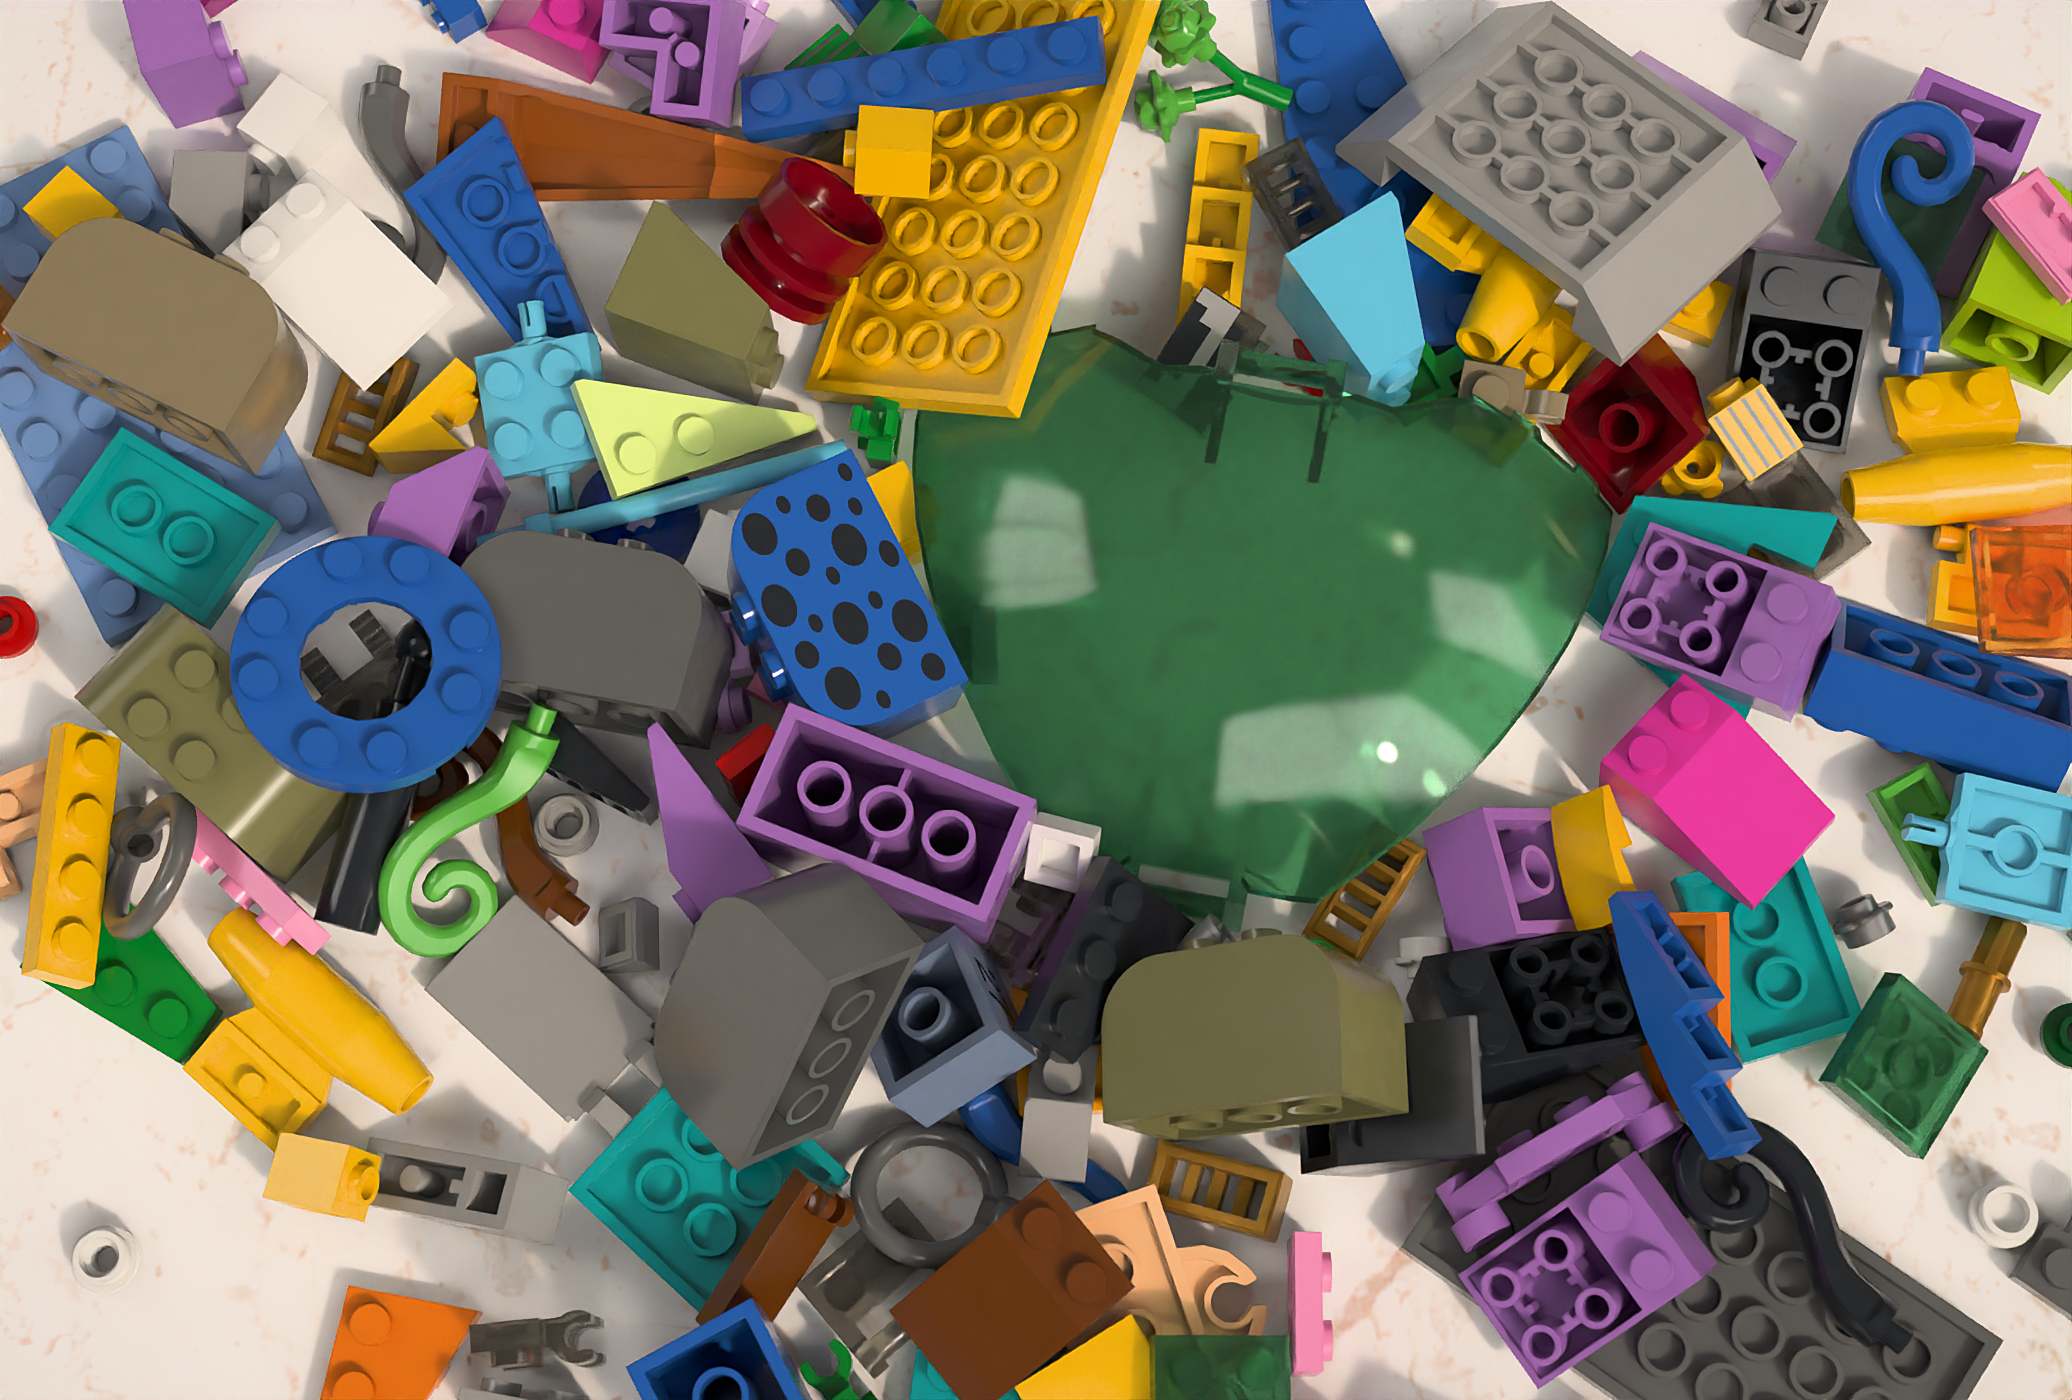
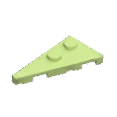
M587 379L575 381L570 386L612 501L811 435L818 430L814 416L811 414Z

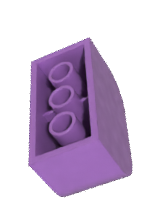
M788 703L738 816L736 825L739 832H742L762 859L791 874L821 863L844 865L859 874L902 919L940 934L956 925L977 944H985L988 942L1029 843L1030 832L1037 818V800L805 708Z

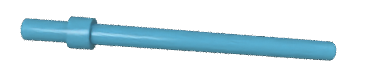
M844 439L554 517H550L549 511L525 517L524 525L476 537L477 546L499 534L517 530L556 535L558 529L562 528L573 529L586 534L771 485L842 453L847 448Z

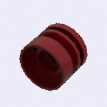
M800 157L786 158L757 196L759 205L747 207L738 220V224H734L726 234L720 247L725 263L769 305L772 311L791 321L811 326L824 322L836 302L841 301L850 287L849 278L860 277L884 248L888 235L885 224L875 209L861 194H854V187L840 176L816 162Z

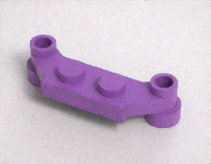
M1641 1071L1634 1072L1611 1086L1606 1091L1608 1096L1592 1104L1589 1097L1584 1096L1558 1111L1553 1116L1558 1125L1535 1137L1531 1130L1527 1129L1511 1137L1496 1148L1495 1151L1500 1158L1495 1160L1491 1166L1474 1177L1468 1169L1442 1183L1435 1191L1455 1222L1451 1230L1465 1253L1488 1243L1512 1225L1498 1201L1611 1135L1623 1130L1637 1153H1640L1674 1134L1683 1126V1123L1668 1101L1661 1103Z

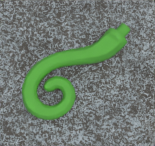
M533 701L526 721H511L500 751L490 768L474 782L442 800L418 817L400 835L390 849L378 880V911L383 926L393 940L411 954L427 958H444L457 955L497 913V886L488 871L474 861L462 858L448 859L437 863L427 873L422 884L423 895L431 902L441 901L454 888H464L468 891L471 898L470 906L467 912L453 923L435 925L421 919L412 906L411 893L413 883L421 865L438 846L461 831L517 803L541 780L560 742V737L550 731L558 711L556 708L543 702Z

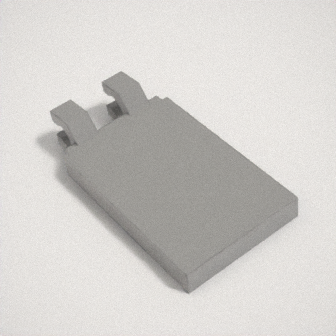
M516 894L424 989L567 1123L572 1118L577 1121L586 1112L615 1139L633 1119L604 1091L630 1063L658 1089L661 1090L665 1085L657 1066L654 1046L650 1044L654 1038L656 1022L548 923L533 912Z

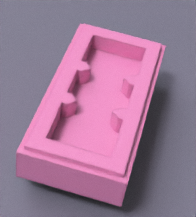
M2036 167L1989 198L1982 207V210L2061 306L2072 300V207L2040 168Z

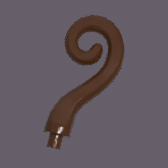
M485 726L474 743L469 748L465 746L462 751L477 763L484 774L494 763L503 742L492 730ZM456 757L451 758L435 769L436 774L440 778L439 788L431 795H417L410 821H415L436 804L469 785V774L464 764ZM525 795L517 803L494 815L497 849L501 867L516 895L544 921L550 922L556 917L561 916L575 927L587 916L590 905L575 895L579 885L578 880L554 862L539 846L533 829L528 797Z

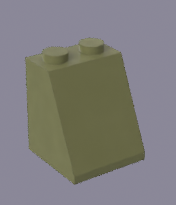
M653 200L604 307L605 315L621 357L757 406L764 388L772 390L775 387L784 364V355L780 354L778 346L779 332L774 329L769 305L665 204Z

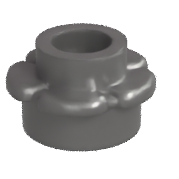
M1873 894L1858 897L1836 910L1840 920L1833 925L1832 929L1835 935L1841 934L1848 949H1855L1870 944L1886 936L1896 928L1889 913V910L1893 908V904L1890 901L1877 903Z

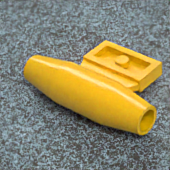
M1433 193L1405 232L1407 240L1452 272L1456 269L1482 275L1456 333V341L1459 347L1469 357L1478 362L1488 364L1497 362L1545 316L1563 290L1435 193Z
M2007 365L1922 374V376L1884 378L1879 389L1880 398L1892 443H1897L1907 455L1846 471L1842 474L1840 482L1841 506L1844 516L1849 522L1927 527L2025 517L2072 504V445L2015 442L2022 417Z
M242 906L232 910L214 927L208 937L207 945L250 999L254 1007L232 1017L225 1018L182 1069L274 1153L281 1132L302 1136L326 1108L333 1077L341 1080L397 1116H401L409 1111L426 1094L434 1081V1075L389 1018L317 953L314 955L310 954L293 938L283 947L254 920L258 915L249 909L245 910Z

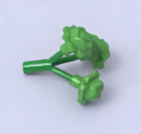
M1161 0L1148 38V45L1161 55L1162 65L1166 68H1171L1177 63L1185 66L1194 56L1202 63L1207 61L1212 63L1228 76L1232 83L1194 92L1192 86L1174 90L1168 82H1163V79L1155 69L1149 70L1147 84L1139 87L1134 92L1135 113L1137 120L1142 123V130H1157L1160 138L1165 143L1171 142L1172 127L1176 125L1179 114L1195 111L1196 104L1241 95L1285 112L1293 95V89L1240 69L1217 49L1216 42L1211 39L1209 34L1217 19L1215 15L1209 12V5L1205 0Z

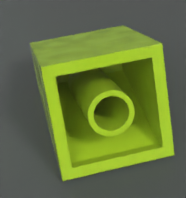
M2023 171L2019 178L2027 174V172ZM2047 177L2072 207V191L2067 190L2056 179ZM1992 222L1944 321L1939 349L1984 368L2007 365L2010 379L2050 395L2072 370V300L2061 306Z

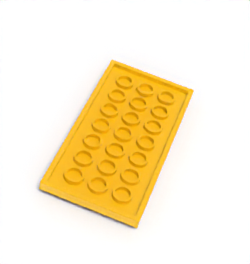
M1161 0L943 1L935 27L949 41L1097 15L1103 26L1107 83L934 112L929 199L876 196L872 198L870 205L885 224L888 240L881 252L860 277L849 278L850 287L841 301L836 302L832 309L804 390L816 401L870 406L874 405L875 396L899 402L900 408L1020 418Z

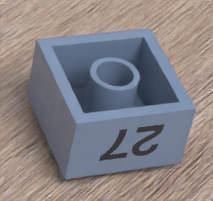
M956 925L924 945L870 1053L888 1101L926 1128L1037 1059L1031 1044L1012 1031L1018 1014L993 957Z

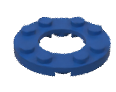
M358 536L330 541L313 547L283 564L260 585L248 601L235 629L230 652V678L234 698L244 723L260 746L274 758L279 766L294 776L319 787L348 793H377L396 790L421 782L435 775V769L453 758L465 746L469 748L479 737L495 708L503 674L502 647L496 620L490 605L474 581L459 566L438 552L415 542L385 536ZM378 602L401 608L420 623L432 645L433 665L426 686L407 707L385 718L362 721L333 715L315 702L302 682L300 658L308 635L317 625L326 622L335 611L347 605Z

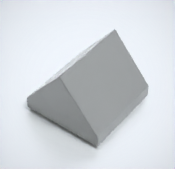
M633 897L600 909L599 947L601 973L660 971L659 907L644 898Z

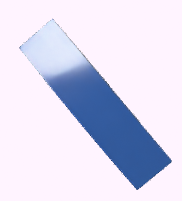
M1653 891L1616 892L1608 899L1622 969L1643 1033L1672 1098L1709 1160L1744 1155L1759 1143L1762 1138L1725 1084L1740 1072L1743 1066L1707 1014L1725 996Z

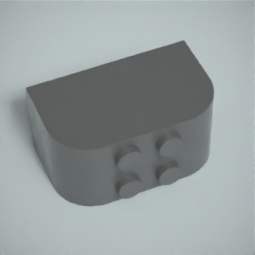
M566 528L558 529L556 535L527 530L502 533L482 543L467 557L461 569L474 581L490 605L501 641L503 674L500 693L494 708L495 711L528 716L533 701H539L558 710L554 721L559 717L562 719L566 717L576 726L647 739V729L658 722L674 744L710 750L718 720L717 711L720 698L731 673L730 669L734 658V641L731 630L723 616L691 573L681 563L667 555L655 552L653 547L640 541L619 539L617 545L595 542V539L586 533ZM432 656V659H431V662H430V667H431V668H432V665H433V656Z
M821 863L712 902L691 930V941L680 966L670 978V989L656 1019L654 1052L661 1078L668 1092L678 1106L736 1171L834 1128L925 945V942L859 874L841 864Z

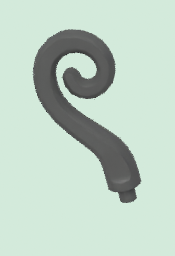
M379 65L375 82L365 83L361 89L358 117L361 138L373 165L410 215L416 238L412 262L437 285L445 267L447 252L403 196L407 189L424 176L406 145L405 126L410 94L399 87L402 71L399 68L391 65ZM370 220L406 255L404 237L395 227L380 220Z

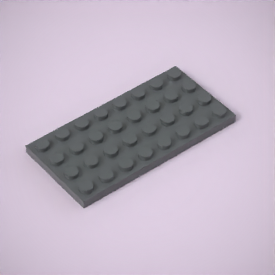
M1597 1064L1512 1100L1497 1102L1486 1118V1131L1484 1135L1485 1154L1459 1159L1445 1181L1468 1169L1474 1177L1491 1166L1495 1160L1500 1158L1495 1150L1502 1143L1527 1129H1530L1535 1137L1558 1125L1553 1118L1558 1111L1584 1096H1588L1592 1104L1608 1096L1606 1091L1621 1079ZM1682 1122L1683 1126L1674 1134L1657 1145L1638 1153L1716 1260L1717 1264L1701 1280L1569 1368V1370L1612 1400H1968L2003 1343V1339L1840 1229L1845 1248L1852 1263L1863 1276L1900 1305L1894 1318L1914 1333L1909 1344L1898 1355L1878 1339L1869 1348L1864 1347L1845 1332L1831 1318L1821 1304L1808 1272L1792 1204L1784 1190L1767 1180L1771 1197L1768 1212L1761 1222L1749 1230L1727 1235L1710 1231L1694 1222L1681 1208L1673 1194L1669 1178L1671 1154L1678 1138L1689 1126ZM1621 1130L1504 1197L1498 1203L1512 1225L1493 1240L1465 1253L1452 1232L1451 1227L1455 1222L1436 1193L1399 1248V1251L1478 1305L1458 1274L1634 1152L1635 1148L1624 1131ZM1734 1156L1708 1159L1702 1174L1703 1183L1708 1193L1719 1203L1725 1205H1733L1740 1198L1739 1190L1731 1180V1170L1735 1164L1741 1162Z

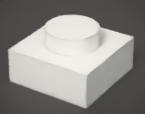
M1039 811L1029 836L1024 880L1077 893L1093 857L1098 856L1102 827Z

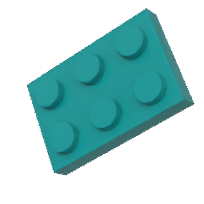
M121 427L47 530L55 538L161 602H168L183 615L211 631L283 526L273 516Z
M1803 856L1753 911L1699 870L1675 877L1670 882L1681 912H1729L1731 1050L1742 1066L1855 1032L1867 1026Z

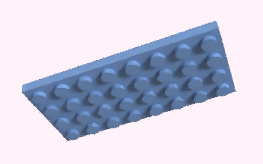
M128 125L1 185L0 428L48 527L55 520L114 436L123 427L273 516L283 526L282 530L247 579L338 534L285 428L255 476L42 373L1 326L45 253L52 245V242L42 235L22 208L66 165L117 207L126 220L137 223L156 233H159L161 228H168L187 239L177 218L169 208V202ZM54 537L104 641L111 648L129 640L165 604Z

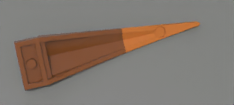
M443 72L436 165L497 116L505 122L538 202L758 198L757 196L783 161L786 158L793 157L816 162L834 172L855 188V169L845 168L841 165L516 80ZM861 194L863 197H876V196H879V195H865V194Z

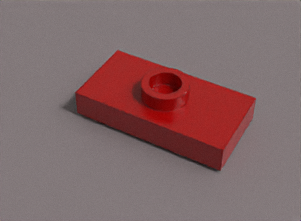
M762 723L716 759V766L726 789L741 810L776 733L769 723Z

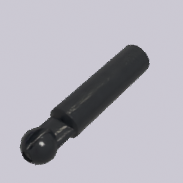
M414 618L401 627L395 638L394 654L400 664V669L392 696L377 700L372 719L385 718L407 707L426 686L431 671L432 645L425 630ZM421 782L386 792L350 793L313 918L314 920L377 936L381 923L377 901L380 872L390 849L409 826Z

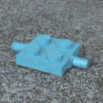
M527 301L526 303L517 304L523 341L517 342L508 350L474 357L487 445L505 481L530 475L545 478L549 514L566 513V511L576 510L569 474L578 471L588 463L597 461L570 386L575 381L581 379L604 382L598 337L596 334L589 332L561 338L549 337L543 308L544 302Z
M1964 772L1955 778L1950 812L1944 822L1917 816L1913 813L1906 815L1902 826L1909 828L1901 830L1902 840H1911L1939 847L1938 853L1941 866L1935 896L1936 903L2057 931L2071 929L2072 797Z

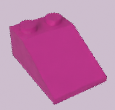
M1685 673L1600 763L1598 788L1607 784L1610 785L1619 811L1752 911L1834 822L1836 816L1735 709Z

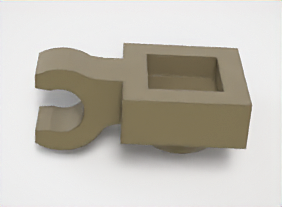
M1465 359L1452 425L1509 435L1515 434L1518 418L1561 425V421L1565 418L1569 395L1549 390L1524 389L1527 370Z

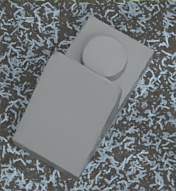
M1032 1046L1037 1059L1030 1064L1018 1176L1085 1183L1099 1047L1089 1046L1080 1058L1071 1065L1056 1063Z

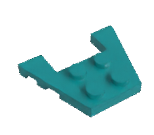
M1636 495L1582 613L1598 628L1603 630L1650 522L1746 555L1749 548L1752 547L1812 573L1838 517L1830 513ZM1629 654L1668 688L1680 678L1671 672ZM1710 691L1735 709L1746 720L1751 710L1750 707Z

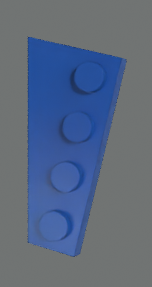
M495 116L407 189L403 196L515 343L523 341L517 304L526 303L527 301L544 302L543 308L549 337L561 338L584 332L595 334L505 122Z

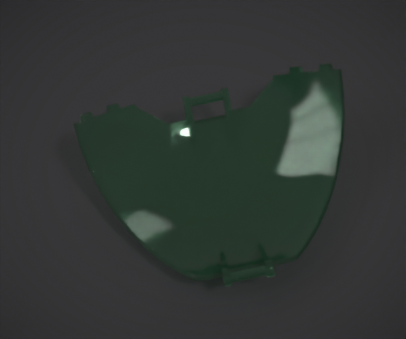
M1097 324L1052 332V327L1050 326L1020 418L917 410L912 457L916 526L925 575L937 618L969 679L964 689L966 699L993 756L1012 789L1036 799L1037 814L1040 811L1102 827L1098 856H1111L1138 878L1142 865L1229 882L1226 898L1144 882L1185 916L1204 920L1209 914H1213L1221 921V928L1226 926L1230 932L1240 933L1248 893L1290 902L1316 904L1356 877L1407 837L1446 801L1498 746L1531 704L1569 646L1592 599L1608 551L1613 510L1600 496L1598 482L1579 462L1573 468L1542 440L1541 431L1538 426L1515 409L1511 416L1472 392L1470 397L1443 398L1392 407L1359 394L1343 391L1347 361L1329 358L1328 364L1240 349L1241 342L1222 339L1215 368L1202 365H1163L1121 339L1096 329ZM1237 373L1323 390L1321 397L1234 382V376Z

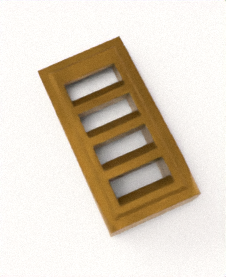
M401 356L385 371L391 374L388 385L375 381L365 390L383 397L380 408L355 400L361 388L341 371L312 457L373 478L379 462L368 445L402 412L421 364ZM351 411L375 420L372 431L370 432L345 423L349 412ZM339 434L367 443L363 455L336 446L335 443Z
M1371 819L1301 935L1306 939L1322 940L1334 947L1337 952L1362 961L1423 862L1427 852L1379 821ZM1373 847L1403 865L1400 873L1368 855L1369 849ZM1360 869L1390 887L1386 896L1354 878L1353 875L1356 870ZM1343 891L1376 910L1372 919L1338 900ZM1329 914H1333L1361 931L1363 934L1358 942L1324 923Z
M1159 1139L1146 1186L1155 1184L1163 1210L1166 1212L1276 1243L1292 1189L1293 1179L1279 1171ZM1178 1160L1189 1163L1179 1199L1168 1197ZM1204 1168L1214 1170L1205 1205L1200 1206L1195 1204ZM1234 1176L1241 1179L1231 1214L1222 1212L1221 1209L1230 1177ZM1258 1183L1266 1186L1258 1219L1254 1221L1247 1218Z

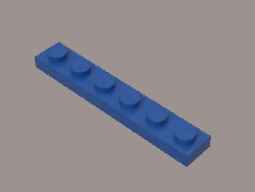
M1096 15L741 78L742 133L749 142L759 143L858 126L859 105L927 109L940 112L1107 83L1103 26Z

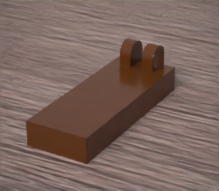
M795 1167L695 1318V1321L701 1326L752 1298L761 1305L773 1323L835 1227H845L852 1221L855 1213L854 1205L852 1204L853 1199L839 1186L832 1183L826 1185Z

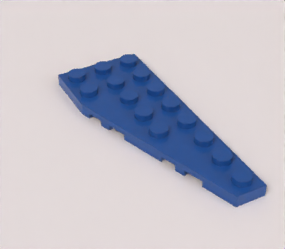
M1267 0L1277 83L1293 89V95L1287 110L1280 112L1297 247L1390 191L1398 200L1405 234L1434 192L1403 169L1380 187L1335 153L1336 145L1407 85L1364 0ZM1405 238L1424 340L1429 343L1435 355H1440L1458 344L1456 341L1457 330L1482 275L1456 269L1452 272ZM1312 356V366H1319Z

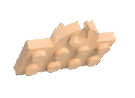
M1155 1184L1074 1211L1133 1283L1135 1288L1066 1345L1067 1350L1070 1351L1131 1313L1183 1400H1229L1222 1379L1246 1366L1262 1345L1260 1343L1267 1319L1266 1304L1249 1305L1242 1317L1232 1322H1224L1214 1314L1211 1307V1297L1214 1290L1223 1283L1235 1282L1246 1286L1255 1281L1257 1278L1251 1269L1225 1250L1206 1245L1177 1248Z

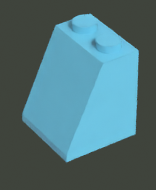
M1391 191L1285 254L1276 306L1359 422L1376 411L1380 416L1388 415L1410 398L1411 393L1409 391L1418 373L1417 368L1425 345L1399 203Z

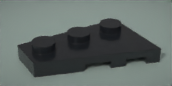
M1094 856L1012 1031L1054 1062L1073 1065L1102 1032V1017L1105 1003L1120 976L1133 964L1146 957L1172 952L1194 927L1195 923L1111 856Z

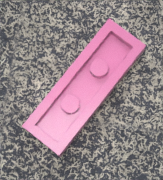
M195 807L197 814V836L192 859L210 875L220 867L227 875L218 884L245 910H248L256 902L263 911L254 920L280 945L284 947L293 938L310 954L314 955L332 936L227 834Z

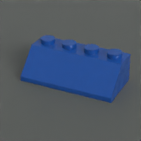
M1837 596L1842 607L1805 689L1803 715L1811 717L1817 724L1835 732L1849 730L1872 738L1878 745L1895 753H1907L1910 751L1933 759L1942 768L1955 774L1973 773L2057 793L2072 763L2071 675Z

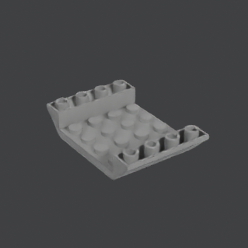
M1552 0L1502 7L1494 10L1340 141L1335 149V153L1380 187L1403 169L1576 298L1578 304L1571 331L1619 367L1780 219L1782 210L1746 138Z

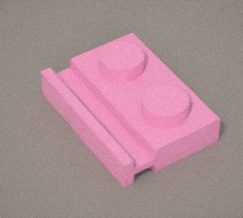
M1294 1232V1235H1291L1287 1241L1289 1377H1316L1321 1372H1324V1361H1332L1333 1357L1332 1321L1323 1320V1293H1331L1332 1258L1331 1252H1322V1232Z

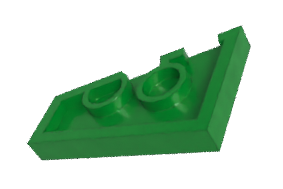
M107 871V874H106V882H107V878H108V875H109V872H108V871ZM131 901L129 912H131L136 907V905ZM103 912L94 984L82 989H75L43 981L183 1066L206 1041L224 1013L154 928L138 939L120 941L112 937L107 931L103 921Z

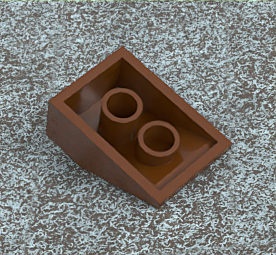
M1045 1179L900 1300L889 1312L960 1400H998L1081 1334L1132 1291L1135 1286L1048 1179Z

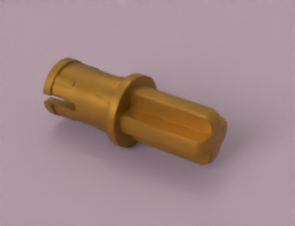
M1996 916L1990 917L1971 960L1964 961L1959 968V973L1963 978L1947 1014L1943 1016L1941 1026L1945 1030L1964 1040L1979 1042L1984 1034L1983 1029L2000 993L2009 992L2012 986L2008 976L2028 934L2027 926L2014 920Z

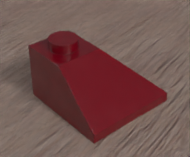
M1658 332L1621 367L1606 357L1568 394L1565 418L1561 421V425L1543 423L1618 515L1624 514L1629 510L1636 495L1644 496L1710 434L1696 377Z

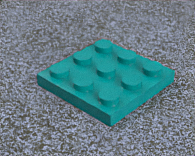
M664 1085L573 1183L568 1191L699 1313L795 1167L803 1170L817 1181L826 1185L832 1183L840 1188L852 1176L812 1139L736 1171L678 1106Z

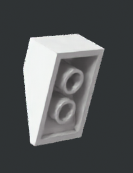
M313 168L222 252L223 255L243 265L250 272L249 277L266 290L283 318L363 391L368 389L455 306L347 197Z

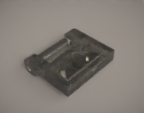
M899 1196L882 1210L888 1222L901 1233L917 1240L937 1242ZM861 1229L796 1284L803 1295L874 1380L890 1367L886 1360L911 1340L895 1318L869 1340L856 1326L921 1269L902 1264L886 1256L866 1238Z

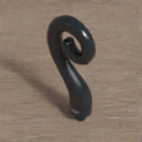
M1749 1118L1762 1140L1746 1152V1154L1759 1160L1770 1169L1780 1180L1790 1198L1799 1228L1808 1272L1821 1304L1831 1318L1864 1347L1869 1348L1878 1339L1897 1355L1900 1354L1909 1344L1914 1333L1894 1318L1900 1305L1871 1283L1852 1263L1845 1248L1829 1197L1809 1159L1783 1133L1766 1123ZM1690 1127L1686 1128L1678 1138L1671 1154L1669 1175L1673 1194L1681 1208L1698 1225L1707 1230L1726 1235L1747 1231L1761 1222L1768 1212L1771 1199L1769 1183L1763 1173L1752 1163L1746 1161L1735 1164L1731 1170V1180L1739 1190L1740 1198L1733 1205L1719 1203L1708 1193L1703 1183L1702 1174L1708 1158Z

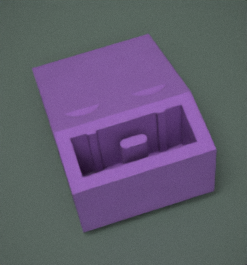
M1925 67L1906 101L1912 99L1931 100L1947 106L1962 118L1970 130L1974 142L1975 161L1972 174L1960 194L1944 204L1923 207L1915 206L1904 200L1895 191L1891 179L1892 164L1898 157L1911 155L1916 160L1919 174L1922 178L1926 179L1936 178L1942 174L1947 162L1946 151L1938 139L1922 133L1907 134L1892 145L1885 157L1881 176V192L1888 214L1926 267L1934 281L1937 292L1955 299L1992 224V221L1984 213L1982 207L1989 198L2012 183L2042 114ZM1853 219L1840 251L1877 266L1864 245Z
M1650 522L1599 639L1679 677L1685 673L1707 690L1731 701L1791 723L1842 605L1833 587Z
M1635 1150L1462 1271L1458 1276L1537 1389H1540L1701 1280L1717 1262Z

